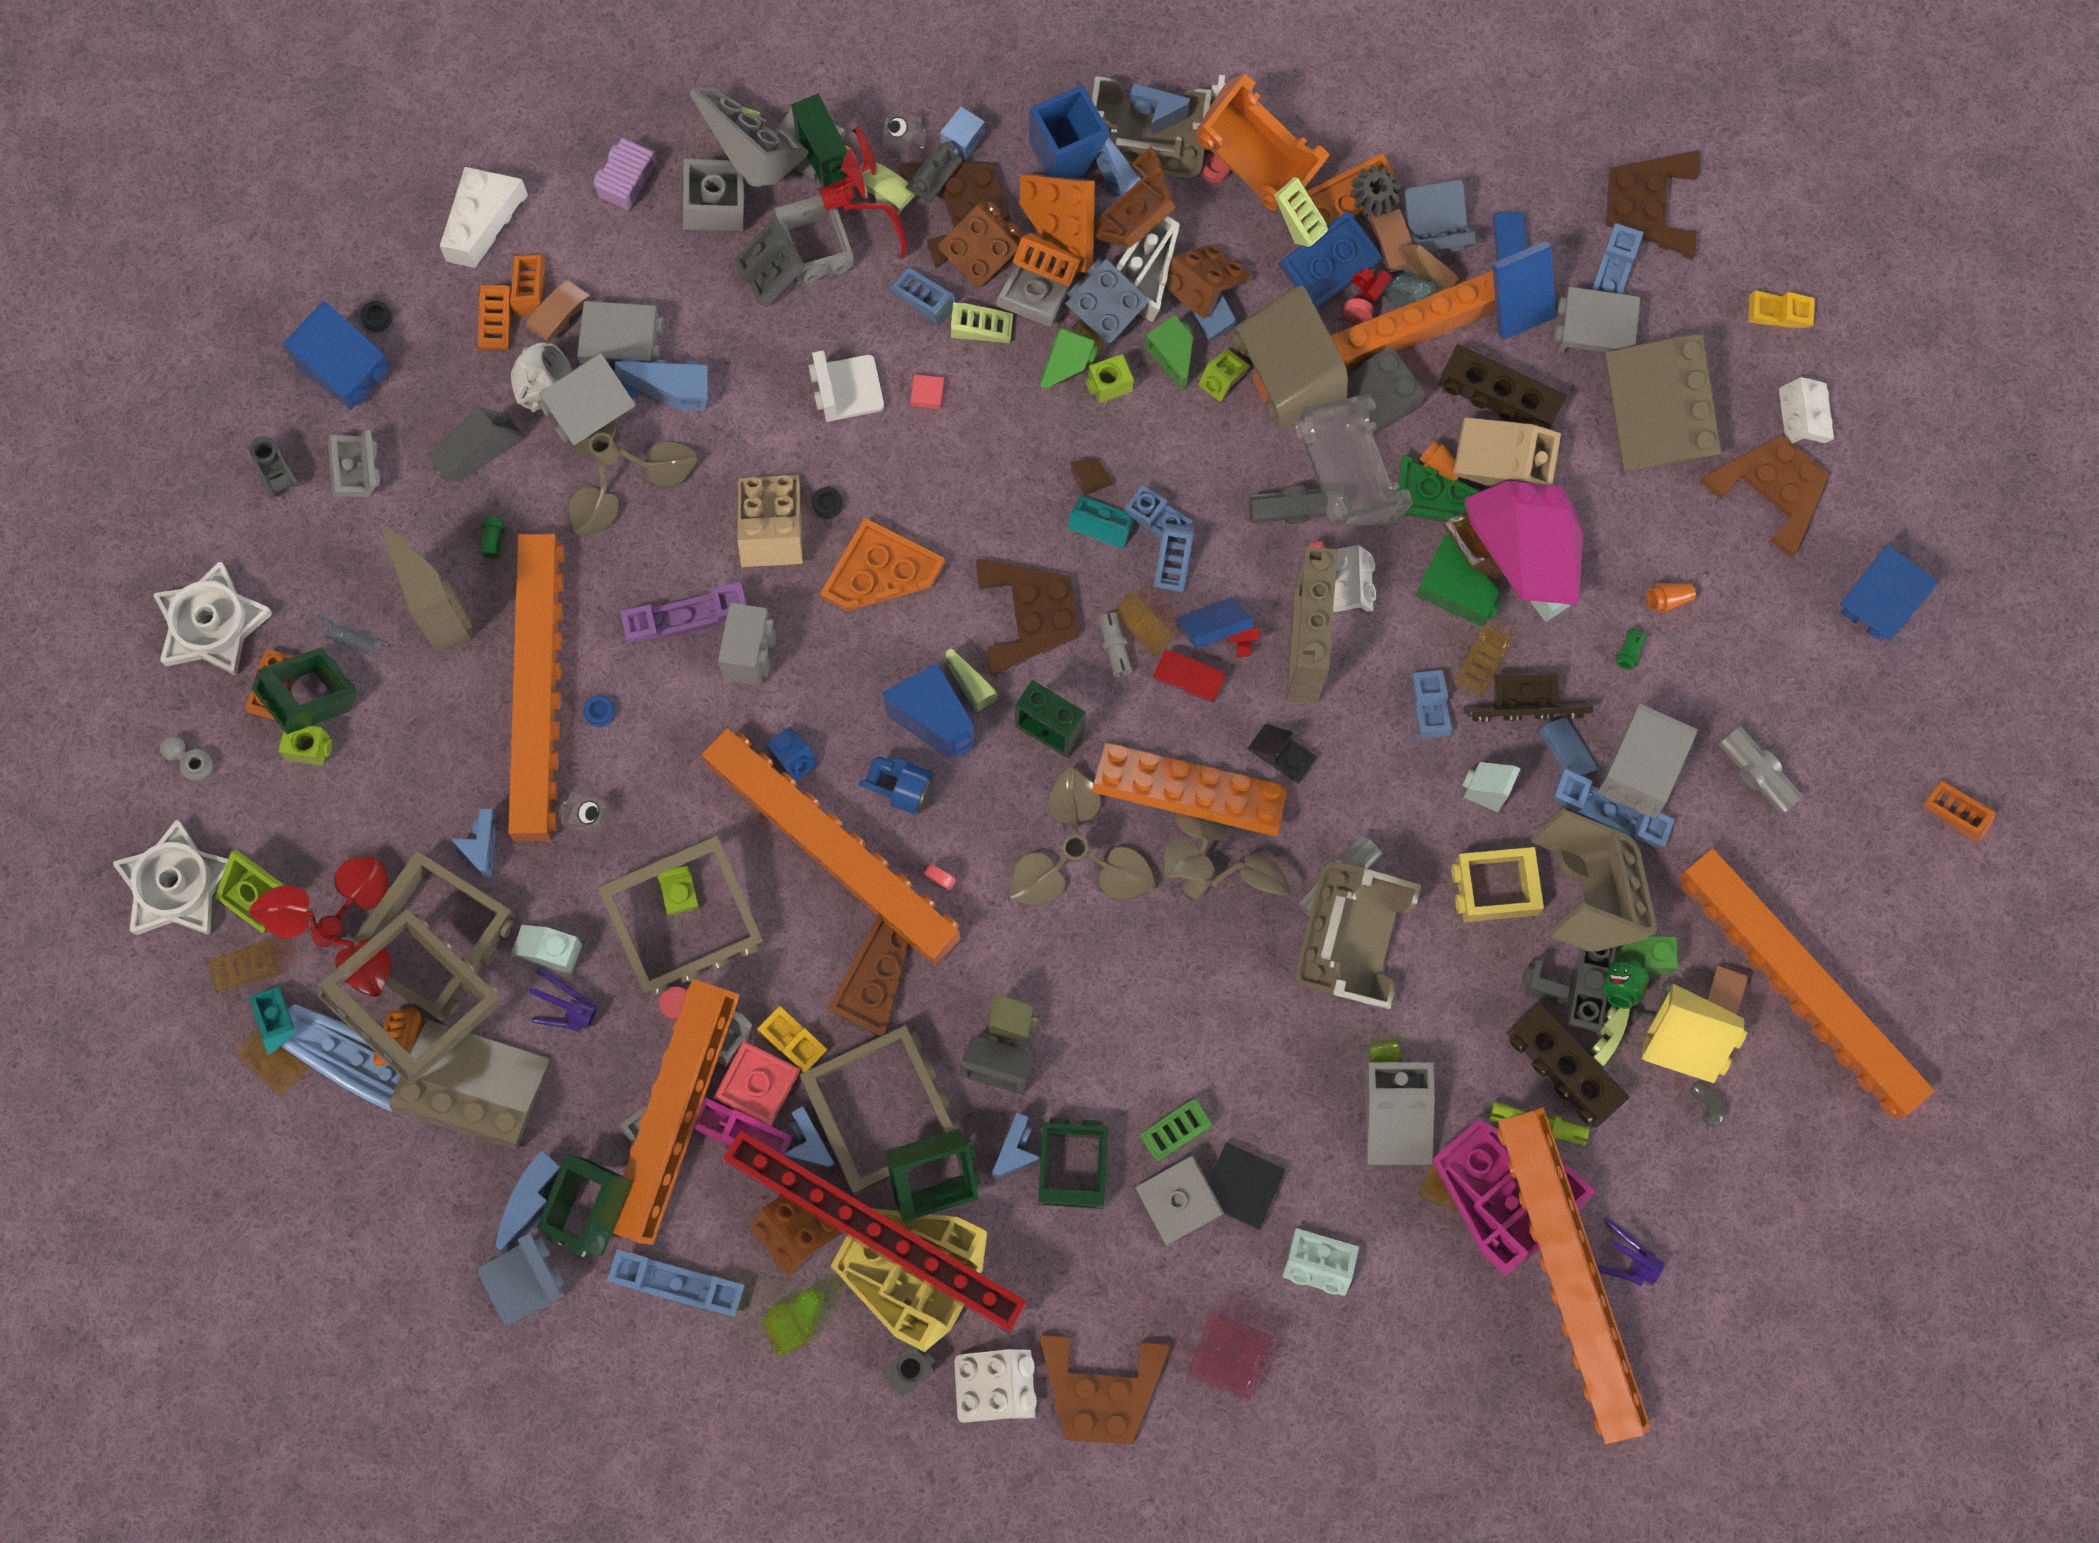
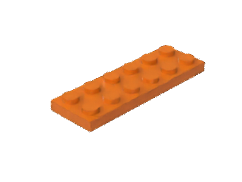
M1105 743L1092 793L1277 837L1288 786Z

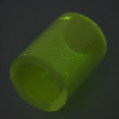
M1397 1040L1368 1046L1370 1062L1402 1061L1401 1050Z

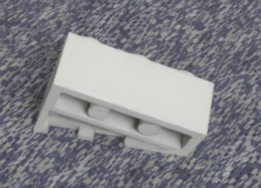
M468 167L464 168L440 243V248L446 262L473 268L478 265L496 240V235L504 224H508L511 220L512 213L527 198L528 194L522 179Z
M1168 216L1145 234L1142 240L1128 248L1116 266L1125 277L1147 296L1148 303L1138 314L1151 322L1154 321L1160 310L1164 286L1166 285L1169 265L1180 226L1178 222Z

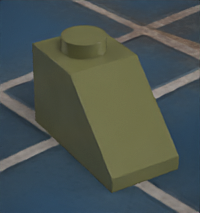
M994 994L989 1035L995 1036L998 1039L1028 1043L1029 1035H1035L1038 1020V1016L1032 1015L1033 1006Z

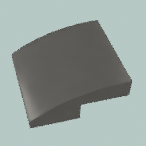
M773 219L734 259L741 279L751 284L757 303L766 308L805 268L795 246L778 222Z

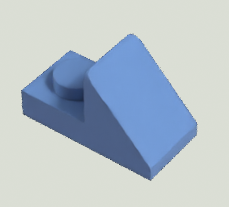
M1133 84L1130 93V108L1142 114H1154L1152 135H1155L1188 118L1190 98Z
M479 809V818L474 819L472 829L473 837H476V839H451L485 878H491L497 829L498 817L492 809Z
M804 1107L793 1111L792 1115L795 1121L790 1123L798 1140L800 1141L805 1138L806 1142L786 1152L784 1156L792 1161L829 1171L836 1168Z
M1016 1113L993 1169V1178L999 1180L1041 1162L1040 1157L1019 1149V1145L1026 1146L1032 1132V1128L1028 1127L1029 1117Z

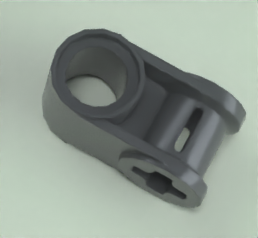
M259 436L252 440L249 445V453L259 472V477L271 498L276 497V493L292 485L295 487L300 485L292 468L272 438ZM265 450H272L269 457L260 458Z

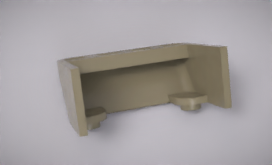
M1561 809L1531 837L1532 843L1557 852L1561 870L1566 875L1581 880L1585 903L1579 904L1549 931L1550 937L1589 952H1596L1643 941L1656 932L1657 923L1640 849L1629 835Z

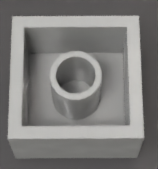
M683 159V230L743 231V176L734 168L731 161Z
M737 603L729 604L718 658V664L724 680L761 686L762 677H768L770 669V659H767L768 648L774 647L776 630H773L774 621L769 618L767 608Z

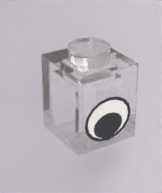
M887 112L882 135L883 152L918 157L920 147L925 148L927 140V130L923 129L922 117Z
M570 792L568 801L564 800L561 804L559 818H561L565 829L602 839L611 808L607 801Z

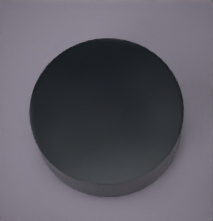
M371 301L361 310V320L370 331H384L392 323V312L388 305L382 301Z
M824 487L814 493L812 506L817 516L823 519H831L840 514L843 508L841 494L836 489Z

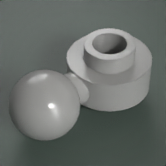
M168 736L162 740L160 744L161 755L170 761L179 760L180 770L186 779L198 783L207 780L211 776L214 764L211 757L205 751L199 749L187 751L185 742L178 736ZM200 760L201 766L198 769H191L192 761Z

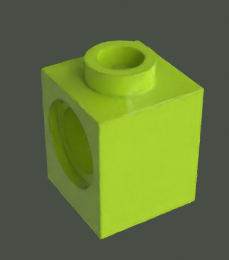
M1123 354L1089 365L1088 378H1085V383L1090 395L1095 394L1099 403L1133 392L1134 379ZM1103 377H1112L1115 381L1113 383H1104L1101 379Z
M309 726L290 734H286L283 730L279 753L286 761L323 766L325 757L330 756L332 740L321 727ZM306 740H314L310 749L301 750L302 744Z

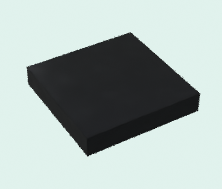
M1226 1142L1208 1184L1224 1215L1260 1230L1285 1169Z

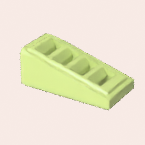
M1294 177L1274 195L1295 244L1307 247L1312 246L1328 231L1323 217L1298 178ZM1295 194L1296 197L1289 203L1288 199Z
M953 302L951 338L1011 343L1013 313ZM962 317L967 318V325H961ZM974 318L979 319L978 328L973 327ZM986 319L991 320V330L985 329ZM998 320L1004 321L1002 333L997 332Z
M952 648L947 650L945 654L946 664L973 710L978 712L996 702L997 692Z

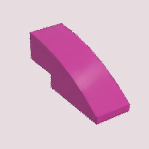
M705 1097L693 1131L729 1147L741 1130L783 1156L793 1136Z

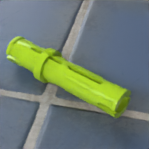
M1494 1101L1489 1121L1498 1122L1506 1117L1528 1110ZM1556 1114L1554 1117L1547 1116L1555 1141L1556 1139H1561L1585 1147L1587 1142L1585 1139H1588L1590 1126L1562 1120V1116Z

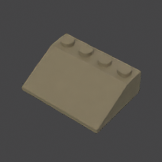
M1703 334L1671 338L1604 353L1623 472L1707 460L1721 455Z
M388 526L381 527L409 611L435 652L470 641L471 637L468 630L473 629L468 612L465 611L462 602L459 601L455 590L452 589L449 580L443 581L438 571Z
M426 1020L410 1055L414 1059L418 1058L451 1027ZM469 1033L413 1085L410 1086L399 1076L389 1106L394 1113L518 1151L551 1059Z

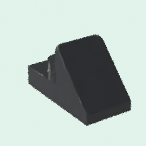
M1264 724L1247 749L1299 784L1316 761L1317 756L1293 741V732Z

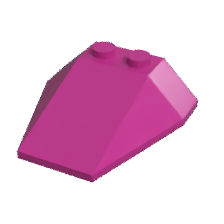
M1507 480L1466 498L1464 503L1471 526L1521 600L1577 605L1580 594L1583 530L1576 509L1562 486Z
M1477 1119L1436 1155L1432 1162L1479 1250L1506 1276L1526 1263L1540 1250L1538 1242H1535L1531 1236L1529 1229L1531 1220L1528 1211L1524 1210L1519 1200V1191L1521 1190L1517 1178H1513L1508 1167L1510 1157L1507 1148L1501 1144L1495 1127ZM1563 1164L1579 1211L1596 1191L1572 1168Z

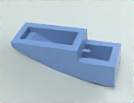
M542 1150L523 1173L506 1205L495 1246L503 1253L513 1249L519 1243L517 1239L525 1236L539 1222L547 1203L545 1195L553 1188L561 1166Z

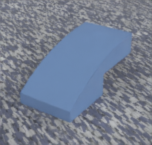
M1443 670L1412 673L1413 697L1420 739L1451 736L1452 727L1447 707L1448 693Z

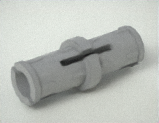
M1110 613V618H1108L1107 614H1104L1098 618V622L1100 623L1105 641L1103 643L1104 652H1108L1113 676L1121 677V672H1123V676L1129 675L1133 671L1126 652L1128 644L1126 638L1122 637L1117 613Z

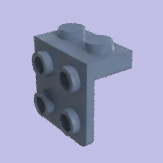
M1453 179L1412 186L1405 189L1404 199L1407 228L1413 244L1421 245L1432 255L1438 254V250L1449 248V251H1461L1467 249V245L1476 244L1475 232L1467 226L1464 185L1461 180Z
M1110 258L1105 259L1103 262L1098 259L1087 271L1091 276L1084 284L1078 281L1067 293L1070 299L1065 303L1108 343L1114 341L1148 303L1147 296L1116 268L1117 265Z
M530 1233L517 1239L520 1244L519 1246L482 1265L478 1269V1275L501 1321L507 1326L517 1323L565 1296L561 1287L565 1284V1281L558 1268L550 1266L546 1258L550 1255V1252L541 1237L537 1239Z

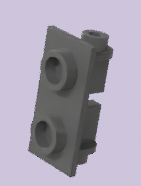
M950 141L938 144L905 189L931 203L963 160V158L955 154V145Z

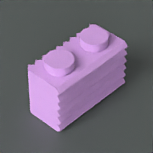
M622 137L618 145L615 144L611 147L608 154V162L604 169L600 168L595 175L594 185L598 197L629 211L657 164L654 151Z

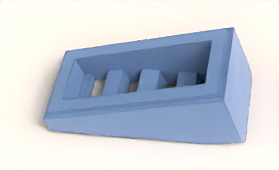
M1108 138L1095 159L1112 196L1119 197L1123 196L1141 178L1112 140Z
M910 267L890 287L891 292L938 326L952 313L953 302H956L953 293ZM913 280L916 281L908 292L905 291L906 287ZM924 287L925 289L916 298L915 295ZM934 294V297L926 304L927 299Z
M1164 523L1154 588L1184 592L1194 528ZM1168 536L1185 538L1186 542L1168 540ZM1166 548L1184 550V555L1168 553ZM1164 560L1182 563V568L1164 565ZM1162 572L1180 575V580L1163 578Z

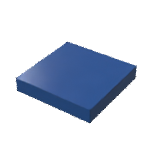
M1232 597L1175 618L1178 629L1197 649L1254 627L1251 616Z

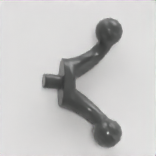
M1666 981L1662 985L1660 1007L1674 984L1671 981ZM1631 1008L1628 1019L1635 1021L1638 1018L1653 1022L1656 1014Z

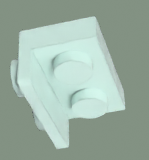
M1296 1228L1282 1277L1299 1285H1309L1322 1289L1329 1294L1345 1296L1353 1278L1359 1247Z

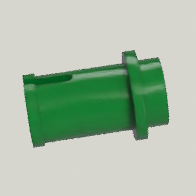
M485 517L484 522L480 525L483 533L479 554L484 557L497 558L499 557L501 532L505 531V526L502 519Z
M1630 628L1627 630L1622 648L1615 655L1617 659L1616 664L1623 669L1632 670L1640 662L1638 656L1647 636L1644 632H1641L1640 636L1637 637L1640 631L1638 629Z

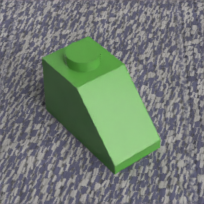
M1174 315L1146 334L1145 347L1182 391L1187 386L1193 332L1186 322H1180Z
M1059 326L1039 381L1040 387L1048 388L1085 370L1087 363L1092 364L1097 352V347L1093 346L1094 339Z
M1650 936L1643 941L1616 947L1614 962L1622 961L1626 958L1633 959L1641 964V967L1645 969L1648 976H1670L1678 969L1676 937Z

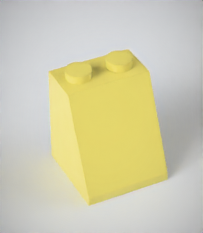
M1673 984L1644 1036L1642 1059L1714 1083L1719 1074L1722 1076L1726 1074L1732 1061L1729 1055L1733 1048L1739 1049L1746 1038L1747 1031L1744 1030V1018Z

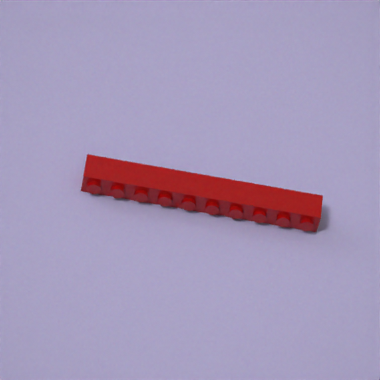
M741 1130L723 1157L725 1163L1008 1334L1012 1332L1027 1306V1301Z

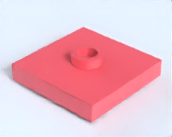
M743 1041L713 1099L772 1127L796 1083L801 1069Z

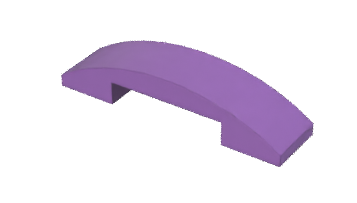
M737 582L712 588L710 594L653 608L648 604L620 611L627 642L647 641L677 636L724 623L727 619L729 604L746 605L742 584Z

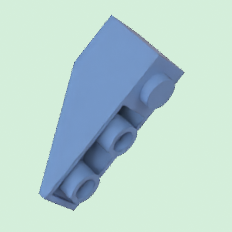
M624 359L621 362L615 361L614 373L625 384L674 409L706 410L708 399L707 365H700V363L695 361H687L682 364H670L665 360H655L652 363L639 362L635 359Z

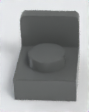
M1537 958L1532 966L1527 965L1522 978V984H1526L1524 994L1562 1005L1568 998L1570 987L1563 985V981L1555 977L1544 976V978H1540L1544 960Z

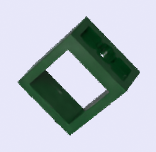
M819 93L791 104L796 136L800 144L808 150L807 158L821 186H828L849 176L841 170L848 150Z
M322 647L258 669L252 691L286 734L351 711L357 694L353 682L346 678L338 668L336 661ZM315 672L331 694L299 705L283 683Z
M1031 680L1015 704V727L1064 757L1068 758L1084 734L1086 712L1036 681ZM1048 731L1049 736L1044 737L1042 732Z
M1050 1118V1123H1043L1038 1205L1103 1209L1108 1127L1101 1126V1121L1083 1120L1082 1125L1069 1124L1068 1119ZM1050 1136L1099 1139L1096 1192L1047 1189Z
M960 1128L884 1151L894 1202L903 1222L979 1199L976 1186L981 1185V1179L977 1167L972 1165L971 1160L976 1158L975 1148L971 1139H965ZM953 1154L957 1155L961 1178L911 1193L907 1168Z
M567 1153L536 1228L548 1234L546 1239L562 1246H565L566 1243L569 1244V1251L586 1258H588L589 1253L603 1256L633 1181L590 1159ZM585 1177L601 1185V1188L581 1237L564 1229V1226Z

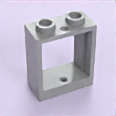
M821 195L774 208L776 221L785 231L791 242L790 229L830 218L842 252L805 263V268L795 277L797 284L802 282L812 283L819 280L822 276L832 273L842 274L848 271L849 268L854 267L853 253L838 210L836 208L827 211Z

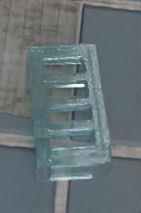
M1401 273L1389 282L1383 293L1389 305L1395 307L1415 303L1435 291L1437 286L1433 281L1409 273Z

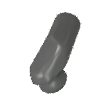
M1698 1080L1689 1093L1706 1105L1708 1112L1705 1113L1703 1121L1708 1126L1716 1128L1720 1122L1725 1121L1727 1115L1723 1100L1717 1092Z

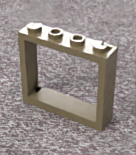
M1305 547L1294 585L1286 701L1317 704L1328 675L1337 549ZM1300 589H1302V596H1299Z
M717 835L597 887L644 994L650 991L653 996L671 988L670 982L681 978L683 983L700 976L698 970L709 965L712 970L724 966L730 962L728 957L739 952L742 957L759 950L758 944L763 942ZM714 852L750 936L649 980L612 895Z
M416 850L352 941L356 946L361 940H371L390 924L429 871L497 914L466 957V960L473 965L477 975L482 965H488L497 953L495 947L501 938H507L511 934L510 929L515 923L516 916L504 905ZM389 975L384 985L441 1023L444 1022L446 1017L449 1018L453 1011L456 1012L460 1006L458 1000L464 991H470L453 976L433 1004Z
M408 909L402 912L318 985V997L410 1086L498 1007L500 998L498 990L490 981L480 979L475 974V969L465 958L459 959L452 952V947L442 936L436 937L429 930V925L425 919L418 914L414 916ZM405 929L480 1000L475 1007L416 1059L339 987Z
M906 1025L800 1074V1078L854 1196H858L889 1181L888 1167L886 1166L860 1178L816 1080L902 1041L944 1133L959 1128L962 1132L957 1119L955 1118L950 1121L945 1110L950 1107V1104L943 1089L939 1091L935 1089L932 1080L937 1077L930 1061L923 1062L918 1051L923 1049L917 1033L915 1031L909 1033ZM923 1164L907 1168L906 1170L907 1172L911 1171Z

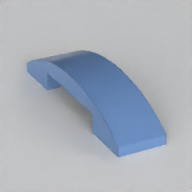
M1617 223L1614 224L1591 290L1616 294L1623 293L1644 232Z
M1566 768L1562 769L1552 797L1558 803L1577 815L1625 833L1633 840L1662 849L1666 847L1675 819L1659 813L1656 819L1640 814L1637 810L1619 802L1611 801L1599 794V788L1592 786L1591 780Z
M618 1249L616 1250L607 1282L730 1317L736 1316L745 1286L744 1284L715 1276H708Z

